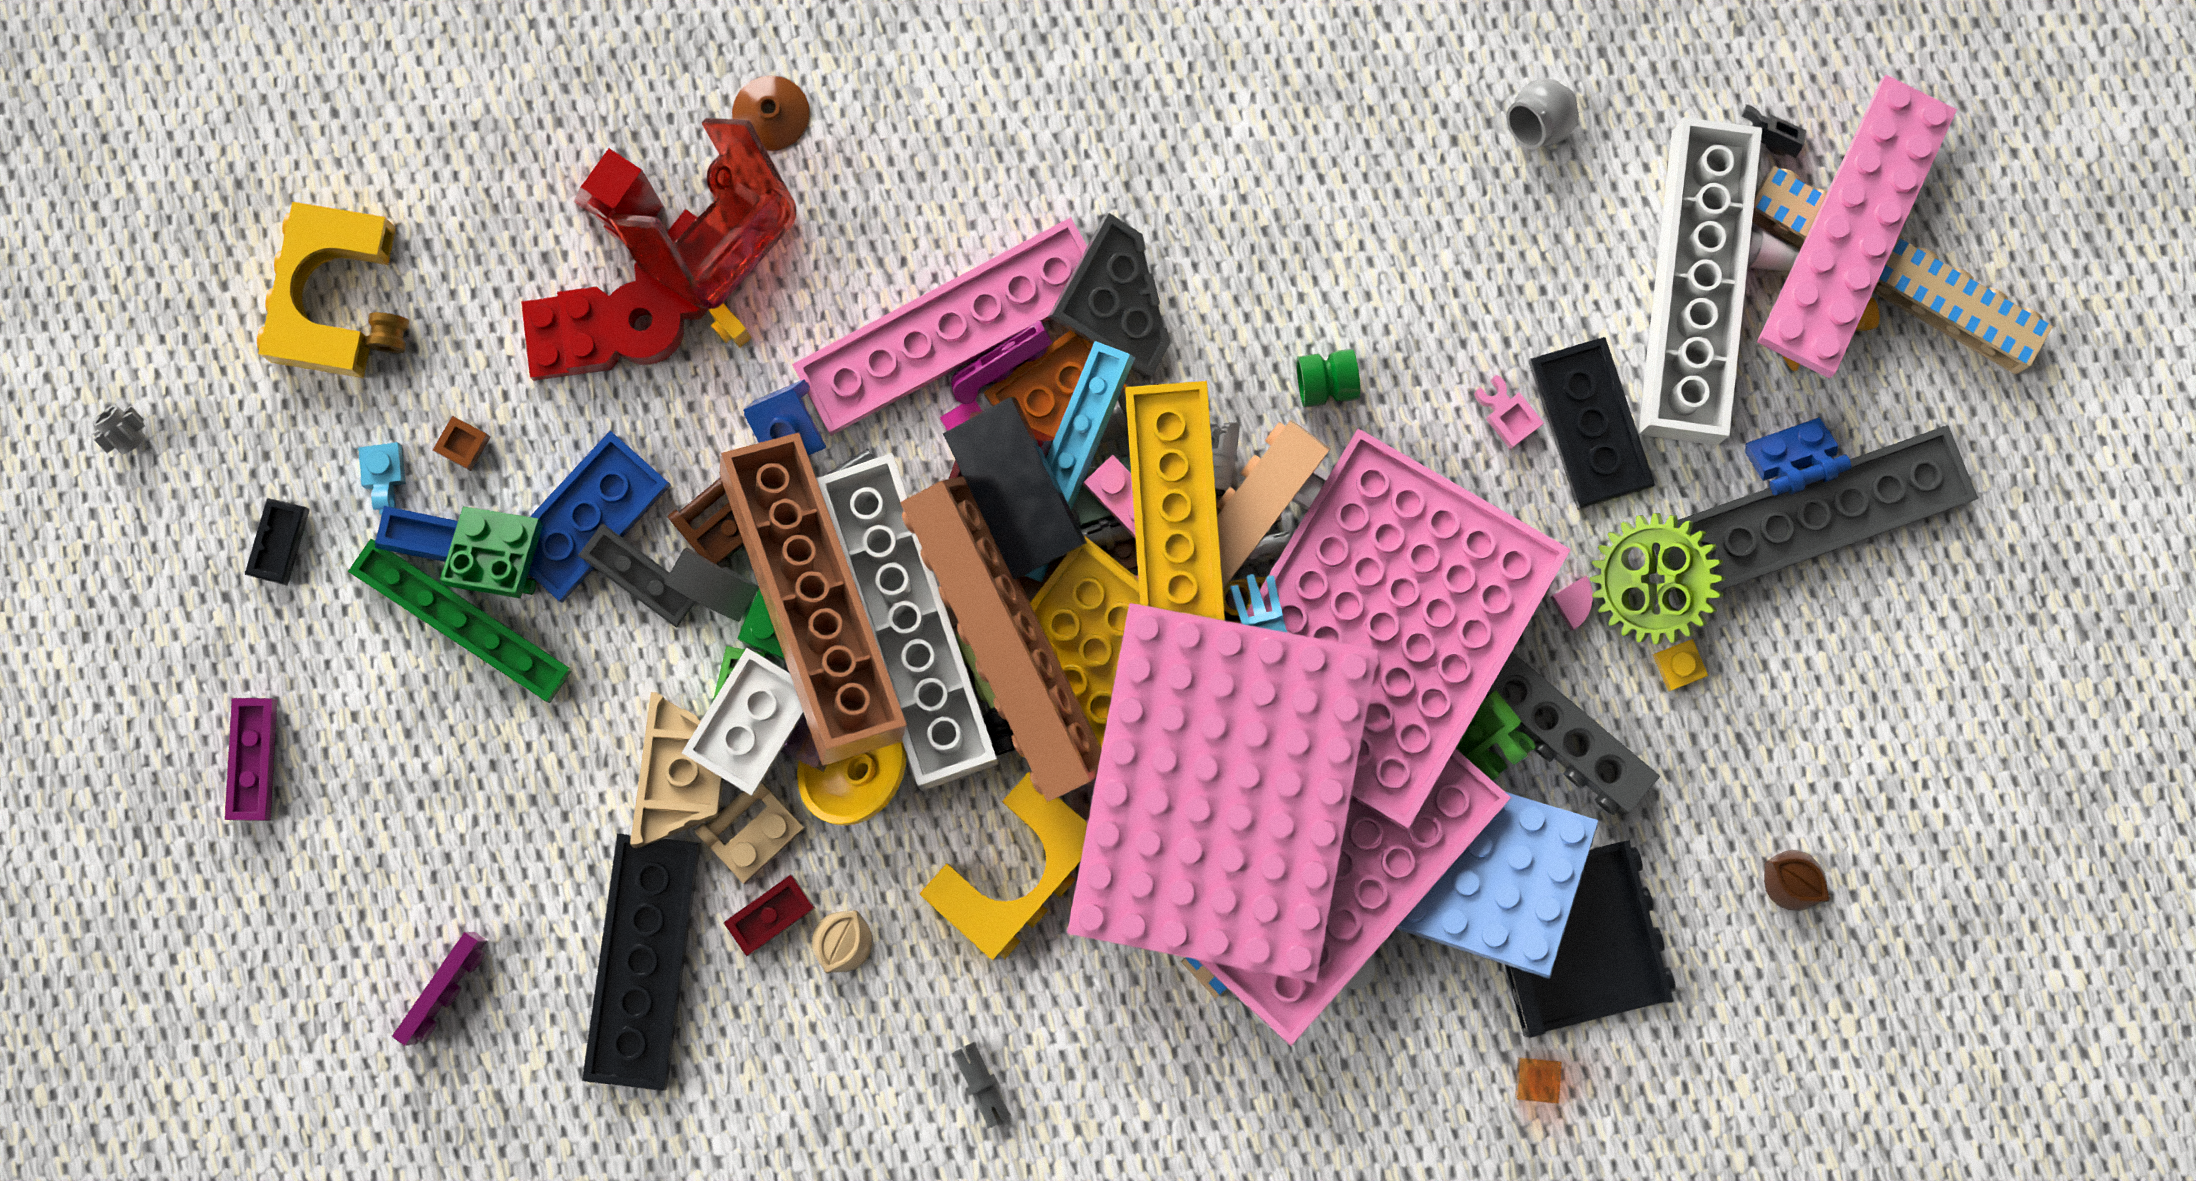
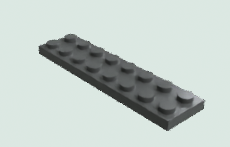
M1946 425L1850 459L1852 468L1839 473L1838 478L1828 482L1819 480L1805 485L1803 491L1794 494L1785 492L1775 496L1771 489L1767 488L1679 519L1677 527H1680L1685 521H1692L1693 526L1690 534L1693 535L1699 531H1705L1706 536L1701 544L1703 546L1716 544V549L1709 556L1711 560H1723L1720 566L1713 568L1714 574L1725 576L1724 581L1714 583L1713 588L1721 591L1977 500L1978 496L1949 426ZM1656 542L1654 549L1658 557L1660 544ZM1679 547L1671 550L1668 557L1669 563L1673 568L1679 570L1686 563V555ZM1674 588L1671 593L1676 606L1685 604L1687 599L1683 590Z

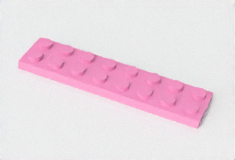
M1888 75L1883 77L1757 343L1829 379L1836 373L1957 109Z
M1070 217L792 364L800 380L805 379L810 386L808 395L830 436L988 353L1040 320L1044 323L1051 318L1048 316L1087 248L1072 218Z

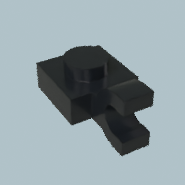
M1746 104L1742 117L1749 119L1753 123V127L1762 128L1761 143L1765 144L1766 148L1776 155H1789L1797 158L1804 146L1807 130L1772 114L1769 118L1765 117L1755 107Z

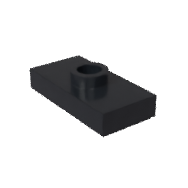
M271 498L266 499L244 575L288 586L309 515V508Z

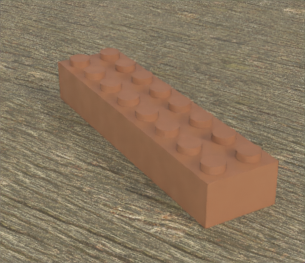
M800 433L722 452L719 475L822 766L902 742L907 724Z
M964 477L941 480L901 501L900 504L904 510L902 513L903 521L907 529L912 534H916L923 548L920 550L921 558L925 566L930 571H934L941 585L939 586V594L942 601L948 608L953 609L958 619V633L962 641L966 645L971 646L977 658L975 661L977 672L984 682L989 683L995 695L993 701L996 711L1002 719H1007L1014 733L1012 735L1013 745L1018 754L1026 758L1032 770L1030 778L1036 791L1039 794H1044L1048 802L1091 782L1097 777L1102 748L1019 580L1013 579Z

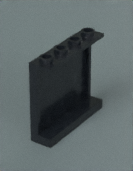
M1630 840L1590 849L1550 979L1504 964L1524 1037L1532 1038L1544 1035L1546 1031L1658 1003L1674 1002L1671 992L1676 991L1675 980L1670 968H1664L1660 953L1665 950L1664 940L1660 929L1653 927L1649 913L1654 910L1652 896L1647 887H1642L1638 873L1643 869L1641 856L1636 847H1631Z

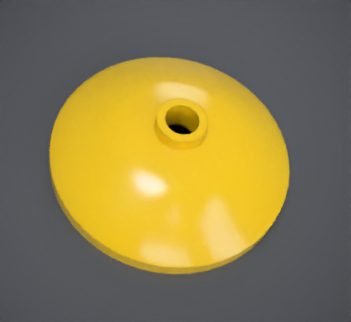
M810 734L802 749L797 769L798 788L804 804L816 817L834 825H855L872 818L891 801L901 784L906 766V750L903 741L822 766L812 734Z

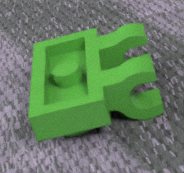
M1495 690L1482 701L1457 744L1456 749L1493 781L1508 767L1498 754L1487 750L1489 747L1497 743L1503 750L1506 758L1515 765L1524 759L1527 753L1535 748V745L1526 734L1515 730L1522 721Z

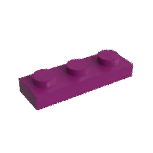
M232 698L224 820L271 821L277 699Z
M464 932L391 1036L404 1046L416 1044L418 1040L423 1043L432 1034L437 1026V1021L434 1020L436 1014L442 1006L447 1008L453 1003L461 991L458 983L466 971L472 973L483 960L485 952L481 949L486 944V939L476 932Z

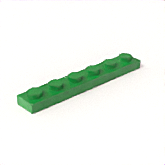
M373 539L368 541L348 570L349 573L548 703H551L573 670L394 552L375 548V540Z

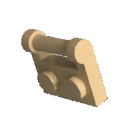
M762 782L754 796L743 791L719 813V817L712 819L708 824L702 823L695 829V832L743 884H746L799 835L805 827ZM760 798L767 807L725 844L719 838V835Z

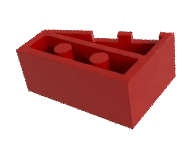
M608 148L581 185L574 200L576 204L605 224L603 228L613 237L620 241L628 237L635 243L639 241L664 206L643 170L610 148Z

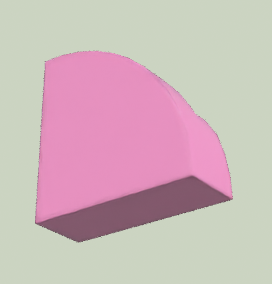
M1587 575L1550 597L1571 631L1585 621L1591 610L1593 592Z

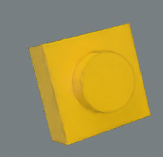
M721 300L708 310L715 320L711 325L712 329L726 344L732 339L741 348L751 339L744 325Z
M1693 639L1653 654L1668 692L1709 676Z

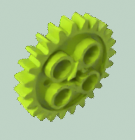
M1660 513L1652 514L1650 524H1648L1644 515L1636 516V528L1629 522L1620 523L1623 535L1609 532L1607 535L1613 545H1599L1598 549L1605 555L1604 560L1592 561V565L1601 569V575L1590 577V581L1601 584V589L1594 592L1592 597H1604L1606 601L1598 609L1599 613L1609 611L1613 613L1608 622L1609 626H1614L1621 622L1624 623L1621 632L1623 636H1628L1634 630H1637V642H1644L1649 633H1651L1654 645L1662 643L1664 633L1671 643L1677 642L1679 636L1678 629L1687 637L1694 635L1691 623L1693 622L1701 627L1705 626L1707 622L1701 613L1703 611L1716 613L1717 611L1715 606L1709 602L1710 598L1723 597L1722 592L1713 588L1714 583L1725 580V576L1714 574L1713 568L1720 566L1723 560H1711L1709 556L1716 549V544L1705 546L1701 544L1706 536L1705 531H1699L1693 535L1690 534L1693 526L1692 521H1685L1680 527H1677V515H1670L1665 524H1663ZM1656 542L1660 544L1658 564L1656 563L1654 544ZM1635 547L1641 549L1645 555V563L1639 570L1631 567L1628 560L1629 553ZM1675 547L1681 548L1686 555V563L1679 570L1673 568L1668 559L1669 553ZM1656 572L1659 575L1665 576V582L1658 584V586L1649 580V576ZM1634 588H1639L1645 594V604L1640 610L1634 609L1629 603V593ZM1674 588H1680L1686 595V604L1681 610H1676L1669 603V594ZM1656 593L1658 594V603L1661 608L1659 615L1654 613Z

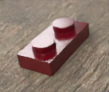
M789 875L723 923L744 954L750 956L814 910L815 906L795 877Z

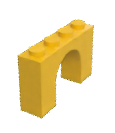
M292 201L290 213H287L283 219L282 232L284 241L282 250L277 252L274 259L276 276L273 289H269L266 295L265 307L267 317L265 326L260 328L257 335L258 354L275 364L364 378L370 348L364 345L366 335L361 331L311 322L303 307V289L311 273L317 267L330 260L347 258L388 265L396 227L383 216Z
M1030 771L1004 798L1002 803L1027 824L1043 843L1046 865L1038 885L1022 898L1012 901H997L983 895L952 866L946 863L919 893L920 896L992 961L998 955L1006 959L1021 942L1016 937L1018 932L1026 924L1032 929L1049 911L1043 904L1053 893L1060 898L1076 880L1070 874L1081 862L1088 823L1059 797L1047 802L1044 794H1039L1034 788L1030 778Z

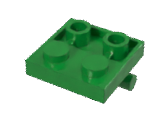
M463 506L440 581L448 587L521 599L522 593L533 595L536 590V580L527 577L543 523L538 518Z

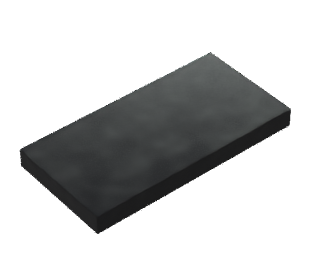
M1606 337L1531 358L1528 363L1577 510L1654 487L1655 482Z
M1016 396L1005 399L943 433L1014 580L1087 544Z

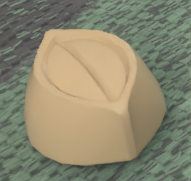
M839 911L828 914L816 925L812 935L811 947L825 973L849 972L861 966L870 955L872 934L868 924L858 911Z

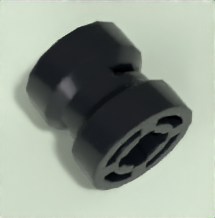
M996 710L982 715L996 756L1016 750L1012 742V735L1014 733L1007 719H1002ZM1011 730V732H1008V733H1005V734H1002V735H999V736H995V735H997V734H1000V733H1003V732H1006V731Z

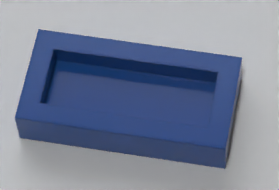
M384 506L375 548L445 562L458 521Z

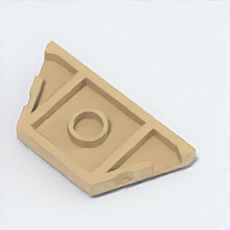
M651 692L630 841V845L633 848L646 846L719 817L724 779L682 754L701 720L686 709H681L669 702L657 692Z

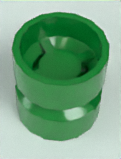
M1353 349L1334 351V353L1329 354L1327 360H1324L1319 353L1297 356V380L1300 399L1304 408L1326 405L1330 396L1335 401L1340 402L1360 399L1359 369Z

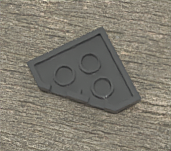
M1108 213L1104 215L1048 317L1091 344H1094L1096 341L1132 355L1135 359L1131 369L1146 378H1150L1153 376L1170 345L1167 328L1163 327L1158 307L1160 301L1153 274L1148 269L1144 253L1146 246L1142 233Z

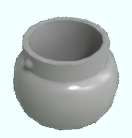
M1540 79L1526 85L1516 96L1506 115L1507 125L1512 136L1518 143L1530 149L1550 146L1564 141L1575 129L1579 117L1577 99L1572 90L1557 80Z

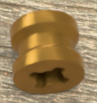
M370 313L368 323L371 326V332L365 337L364 345L376 351L404 353L406 343L403 340V335L409 329V319L390 313Z

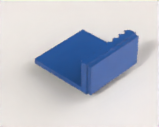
M805 379L758 398L743 409L744 416L759 443L800 433L808 456L826 448L801 399L810 389Z

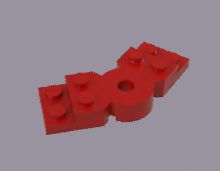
M685 209L663 237L658 234L634 264L636 281L620 286L610 296L595 286L557 292V297L521 301L530 378L536 381L608 371L613 369L620 356L639 365L656 364L667 359L678 349L684 337V320H697L705 315L749 259L748 254ZM643 315L652 316V323L647 329L643 331L634 329V324L639 317Z

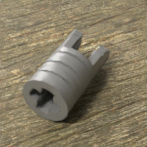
M1237 421L1224 423L1222 428L1217 423H1210L1215 494L1217 496H1223L1229 487L1232 488L1240 432Z

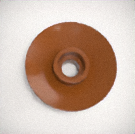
M763 76L750 81L739 91L732 107V120L738 135L750 146L763 151H777L793 145L804 134L810 118L809 104L804 92L794 82L780 76ZM771 103L776 106L775 111L771 114L762 112L766 104Z

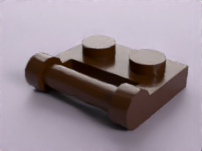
M721 477L680 511L675 509L667 516L699 555L718 566L744 546L730 503L728 502L696 530L689 523L726 493Z

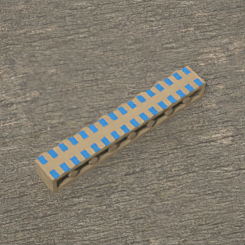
M1774 166L1764 177L1755 192L1752 223L1801 250L1828 191L1819 188L1814 189L1803 183L1800 177L1793 171L1779 169ZM1901 234L1873 293L2015 375L2032 365L2053 327L2043 321V317L2038 312L2015 305L2000 290L1982 286L1975 282L1973 276L1967 271L1949 267L1939 261L1938 256L1932 251L1925 248H1916L1904 241V237Z

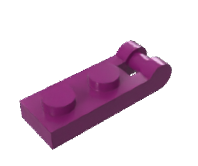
M1040 320L953 374L951 386L955 399L962 404L972 403L977 397L978 389L991 381L994 383L1001 382L1014 372L1013 368L1025 360L1032 362L1043 356L1048 351L1047 346L1053 342Z

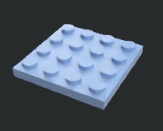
M1507 793L1511 799L1395 929L1550 979L1597 830L1598 820Z

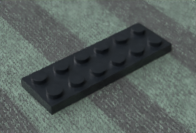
M617 833L582 1081L665 1091L668 1085L701 843L661 839L640 848H633L630 845L631 835Z

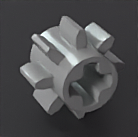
M117 405L110 406L93 421V425L98 429L93 433L95 436L93 440L107 454L114 448L120 454L129 453L145 438V434L141 431L145 427L144 419L132 406L128 407L124 412Z

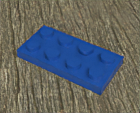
M609 431L530 516L538 518L543 523V527L528 574L558 601L563 603L594 569L592 565L578 555L602 523L623 538L666 492L671 484L612 431Z

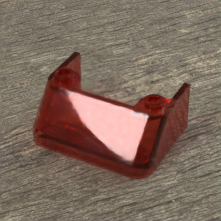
M705 118L701 122L719 153L710 164L706 177L708 188L715 200L675 243L671 240L658 217L614 213L609 218L639 268L699 308L715 309L721 306L786 234L796 219L795 201L750 120Z

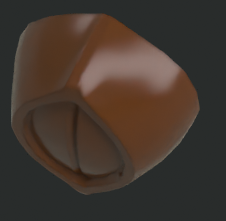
M1792 849L1784 851L1766 861L1764 871L1765 889L1771 900L1779 907L1800 911L1830 900L1825 873L1820 864L1811 855Z

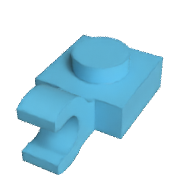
M395 442L358 447L361 486L366 490L373 489L371 494L373 510H379V514L382 515L384 506L396 508L394 486L406 484L402 445Z

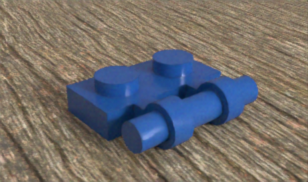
M1820 417L1747 442L1745 446V453L1763 481L1779 477L1769 482L1770 489L1775 496L1785 492L1794 494L1803 491L1805 485L1819 480L1823 482L1838 478L1839 473L1852 468L1851 461L1846 454L1834 459L1832 458L1837 455L1838 444ZM1812 465L1811 467L1805 468L1803 470H1798L1799 468Z

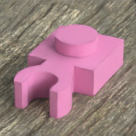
M1495 375L1490 381L1497 390L1495 396H1488L1481 387L1475 391L1474 395L1481 405L1493 409L1494 412L1486 420L1511 450L1539 429L1544 422L1520 392L1510 399L1506 394L1507 386L1505 381L1500 376Z

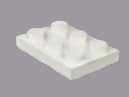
M746 648L688 741L682 754L751 796H754L804 715L790 673Z

